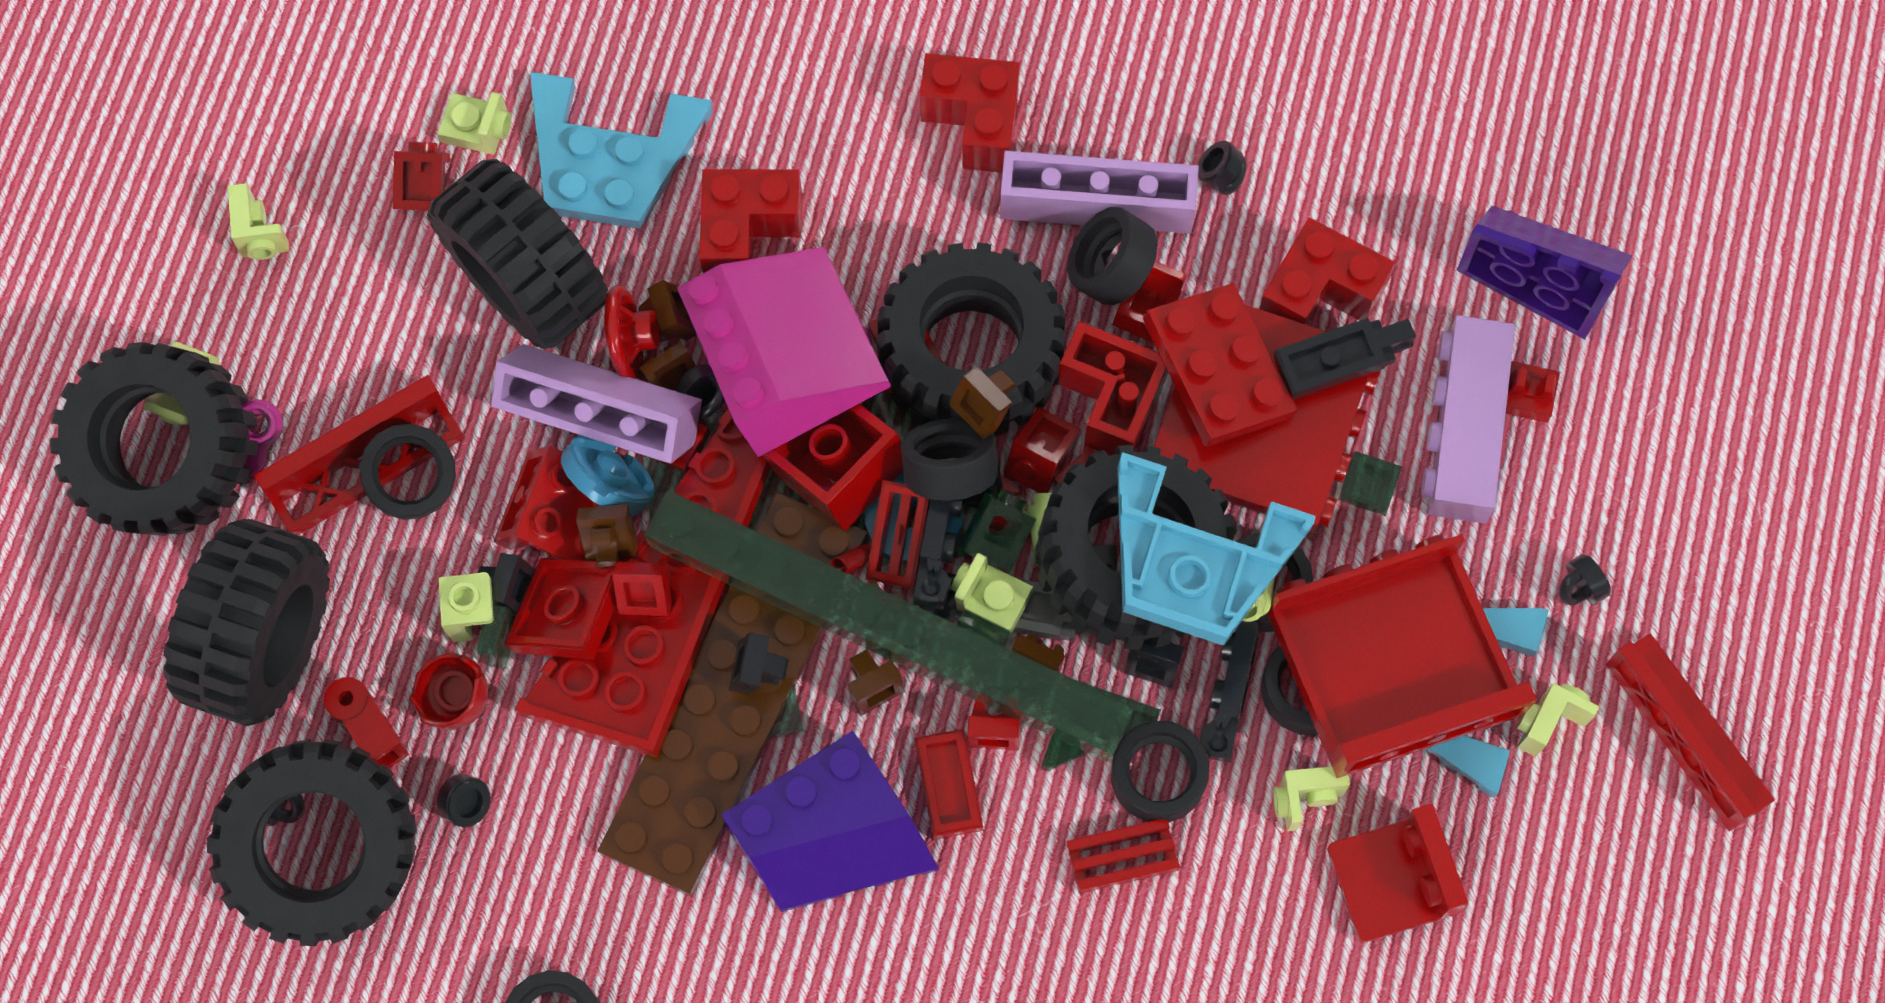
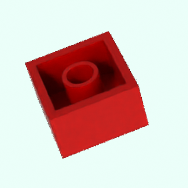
M857 404L763 455L778 479L843 531H846L879 497L882 480L894 481L903 472L902 441L897 432L861 404Z

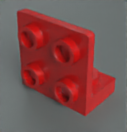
M548 445L527 453L495 535L494 543L509 550L530 545L558 559L587 560L576 523L578 508L601 505L593 502L578 490L566 476L561 464L562 450Z
M1433 803L1413 809L1404 821L1332 842L1327 847L1353 926L1361 943H1367L1458 915L1469 903Z

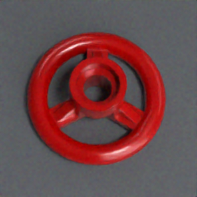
M615 285L609 289L604 306L607 346L617 374L621 377L637 379L641 373L639 367H641L640 364L643 361V351L658 349L660 346L659 323L654 310L638 312L634 299L627 288L622 285Z

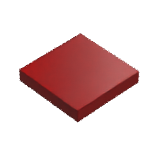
M540 558L504 645L513 653L594 660L617 604L612 579V572L615 566L596 567V561Z

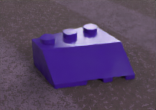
M1491 206L1472 231L1456 271L1585 340L1633 255L1520 216L1515 212Z
M853 730L721 814L726 828L781 912L841 897L842 894L863 888L890 884L894 880L908 876L939 871L935 860L909 813Z

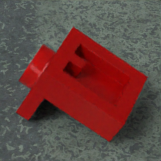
M408 142V151H394L393 209L428 211L431 201L445 191V163L450 162V153L437 152V143Z
M1038 407L1014 439L1004 468V474L1038 493H1048L1052 487L1057 470L1078 442L1082 429Z

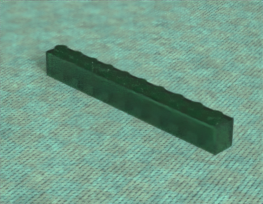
M669 490L666 491L644 534L652 549L1013 718H1020L1021 722L1106 762H1111L1135 708Z

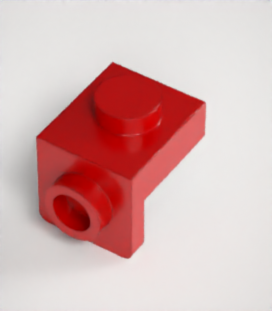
M1155 261L1149 276L1140 289L1129 299L1121 302L1112 325L1153 342L1143 317L1149 309L1178 301L1187 278L1186 274Z

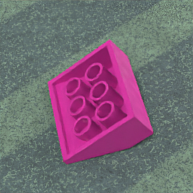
M824 247L720 264L677 287L735 425L758 457L891 387Z

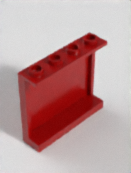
M1245 305L1277 369L1278 366L1274 359L1275 350L1327 332ZM1381 370L1295 399L1293 401L1298 411L1292 419L1206 448L1175 387L1153 447L1161 448L1160 455L1173 459L1175 453L1189 459L1186 467L1194 472L1202 468L1212 478L1209 486L1213 492L1217 489L1222 490L1229 502L1266 514L1272 501L1316 516L1313 526L1306 535L1307 539L1313 540L1318 525L1328 528L1337 499L1328 496L1333 480L1343 483L1352 458L1351 454L1343 452L1347 438L1349 436L1358 439L1367 411L1359 409L1358 406L1363 393L1373 395Z
M1462 534L1445 539L1443 535H1435L1419 542L1414 550L1401 554L1396 549L1388 550L1370 559V564L1355 569L1352 568L1351 564L1341 565L1326 572L1323 575V579L1306 584L1304 579H1298L1286 583L1276 590L1277 594H1275L1267 614L1336 778L1522 717L1537 701L1529 681L1517 685L1458 555L1459 549L1465 542Z

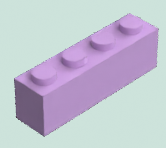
M1005 151L1000 219L1085 225L1097 213L1109 207H1121L1146 222L1155 231L1191 234L1196 211L1199 166Z
M1456 315L1450 331L1441 332L1437 359L1445 361L1444 376H1436L1432 394V405L1440 406L1438 422L1431 421L1426 445L1427 451L1434 452L1433 468H1425L1421 486V497L1429 498L1427 515L1486 524L1495 509L1515 332L1514 323Z
M523 344L497 361L491 407L671 464L694 445L702 399L631 377H621L615 372Z

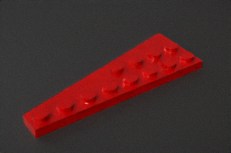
M729 408L718 421L719 428L700 454L696 452L688 463L689 470L672 493L668 491L660 502L662 508L645 531L641 529L638 533L636 555L621 557L618 561L628 562L630 559H639V562L657 563L658 559L667 561L672 598L669 615L618 614L616 604L594 660L556 656L553 660L549 658L540 670L543 673L527 697L525 699L520 698L515 710L521 717L655 758L658 757L771 469L764 456H757L735 425Z

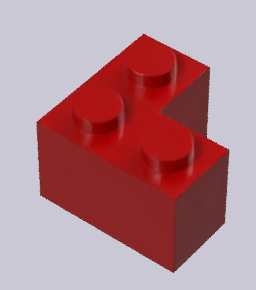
M925 53L920 89L921 122L964 126L962 169L1003 173L1005 151H1012L1019 94L1020 62Z
M702 169L699 249L702 273L720 264L753 259L754 237H801L802 187L799 169Z
M1309 217L1265 290L1259 309L1309 325L1323 301L1359 321L1369 318L1388 285L1396 262Z
M1078 321L1059 364L1058 385L1097 400L1086 425L1084 445L1098 451L1105 450L1110 456L1114 454L1116 446L1132 445L1135 452L1166 382L1168 370L1158 352Z

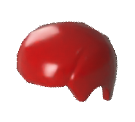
M445 653L429 659L417 672L410 701L421 717L420 721L422 723L452 731L471 725L484 712L488 701L487 679L479 665L470 657L458 653Z

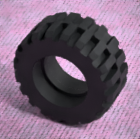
M498 159L480 161L431 201L427 217L444 248L448 250L458 267L463 270L470 282L483 294L489 304L521 336L529 339L534 346L541 349L556 347L605 305L608 288L603 282L600 270L595 267L589 253L579 243V239L572 230L561 220L562 218L543 200V197L534 188L527 184L520 174L513 172L510 166L504 162H500Z
M977 242L976 249H964L963 243L949 244L948 252L939 255L937 250L933 249L922 254L920 266L917 267L914 263H909L899 272V284L894 282L889 285L884 295V306L879 308L877 320L878 357L891 384L889 388L892 389V399L901 410H907L911 407L912 420L922 425L934 420L963 419L949 403L963 376L970 371L956 369L942 363L931 354L925 345L926 331L929 332L943 318L959 312L975 311L992 315L1003 321L1013 331L1018 340L1017 348L1006 360L994 367L981 370L987 377L1002 370L1016 384L1013 389L1005 394L1012 401V404L998 429L994 431L995 436L1007 433L1009 422L1013 420L1022 426L1033 415L1034 406L1043 408L1051 398L1052 386L1058 385L1059 364L1064 355L1066 332L1064 331L1065 314L1063 306L1057 303L1058 293L1053 284L1048 280L1041 282L1042 270L1031 261H1027L1023 266L1018 262V253L1007 248L1003 249L1002 254L991 251L992 244Z
M146 342L129 343L126 350L117 347L106 350L100 355L102 363L88 361L77 370L78 375L82 379L78 384L70 382L66 384L60 394L62 398L66 399L63 410L54 409L51 424L59 425L58 438H49L50 453L60 456L61 464L54 467L58 481L72 485L67 490L66 495L75 506L88 507L86 513L89 518L99 524H109L113 530L161 536L192 532L196 524L209 525L219 518L217 510L219 507L231 508L240 497L239 493L234 491L238 483L248 484L253 470L245 466L248 455L257 456L258 441L249 440L248 429L257 427L254 412L243 410L242 404L247 402L248 397L241 386L230 383L232 375L221 365L210 363L208 357L196 352L160 343L154 345ZM155 393H164L174 397L184 410L190 428V444L187 456L176 474L157 487H147L140 485L130 475L123 462L120 448L121 432L126 418L139 402Z
M1132 445L1116 446L1112 456H1108L1105 450L1088 455L1085 466L1082 463L1073 465L1065 473L1063 483H1057L1054 487L1038 532L1039 538L1035 548V563L1041 566L1038 579L1043 591L1049 592L1053 590L1050 604L1057 614L1063 615L1065 612H1068L1072 616L1070 626L1079 633L1083 634L1088 628L1098 633L1096 642L1108 646L1111 645L1113 639L1124 641L1125 649L1140 650L1143 642L1150 640L1152 646L1157 648L1170 644L1174 633L1181 638L1188 634L1124 613L1122 608L1121 574L1113 571L1103 563L1094 551L1089 538L1090 529L1095 524L1109 517L1119 515L1117 466L1122 452L1167 467L1152 512L1154 515L1234 541L1233 539L1237 532L1235 517L1231 514L1224 515L1229 502L1223 491L1217 489L1213 492L1209 486L1212 478L1202 468L1194 472L1186 467L1189 459L1175 453L1173 459L1160 455L1161 448L1146 445L1144 452H1134Z
M241 519L221 527L215 533L214 540L206 543L201 550V557L197 563H193L187 574L189 578L184 589L180 590L176 600L178 605L174 616L170 619L167 630L170 632L169 639L164 647L163 656L166 658V664L163 667V672L167 680L166 686L179 703L244 726H251L269 720L275 715V710L284 705L288 699L289 692L294 690L299 682V675L303 667L307 666L312 653L310 652L314 641L318 638L321 629L319 625L322 615L325 614L327 601L325 598L330 584L327 573L330 568L329 562L325 558L326 554L317 542L253 519Z
M311 739L295 741L284 747L279 746L249 764L223 791L224 796L220 803L215 806L210 820L213 823L212 833L207 837V853L212 854L213 866L209 870L213 883H220L225 893L221 898L230 911L236 908L245 917L242 923L254 932L260 927L271 933L269 939L283 944L287 939L300 941V946H317L319 941L330 940L333 944L348 939L351 933L359 929L364 931L374 924L377 918L384 911H387L396 900L414 861L416 845H414L415 832L417 830L415 815H411L408 805L410 799L404 787L400 788L392 778L394 773L384 763L379 765L369 757L370 753L359 747L352 749L343 746L341 741L326 739L324 742H311ZM303 793H324L343 801L358 818L363 832V851L355 870L341 883L322 890H307L285 881L271 867L264 851V831L273 811L285 800Z

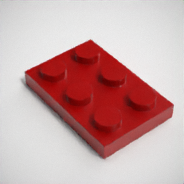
M1234 283L1147 310L1143 321L1205 448L1292 419L1298 411Z

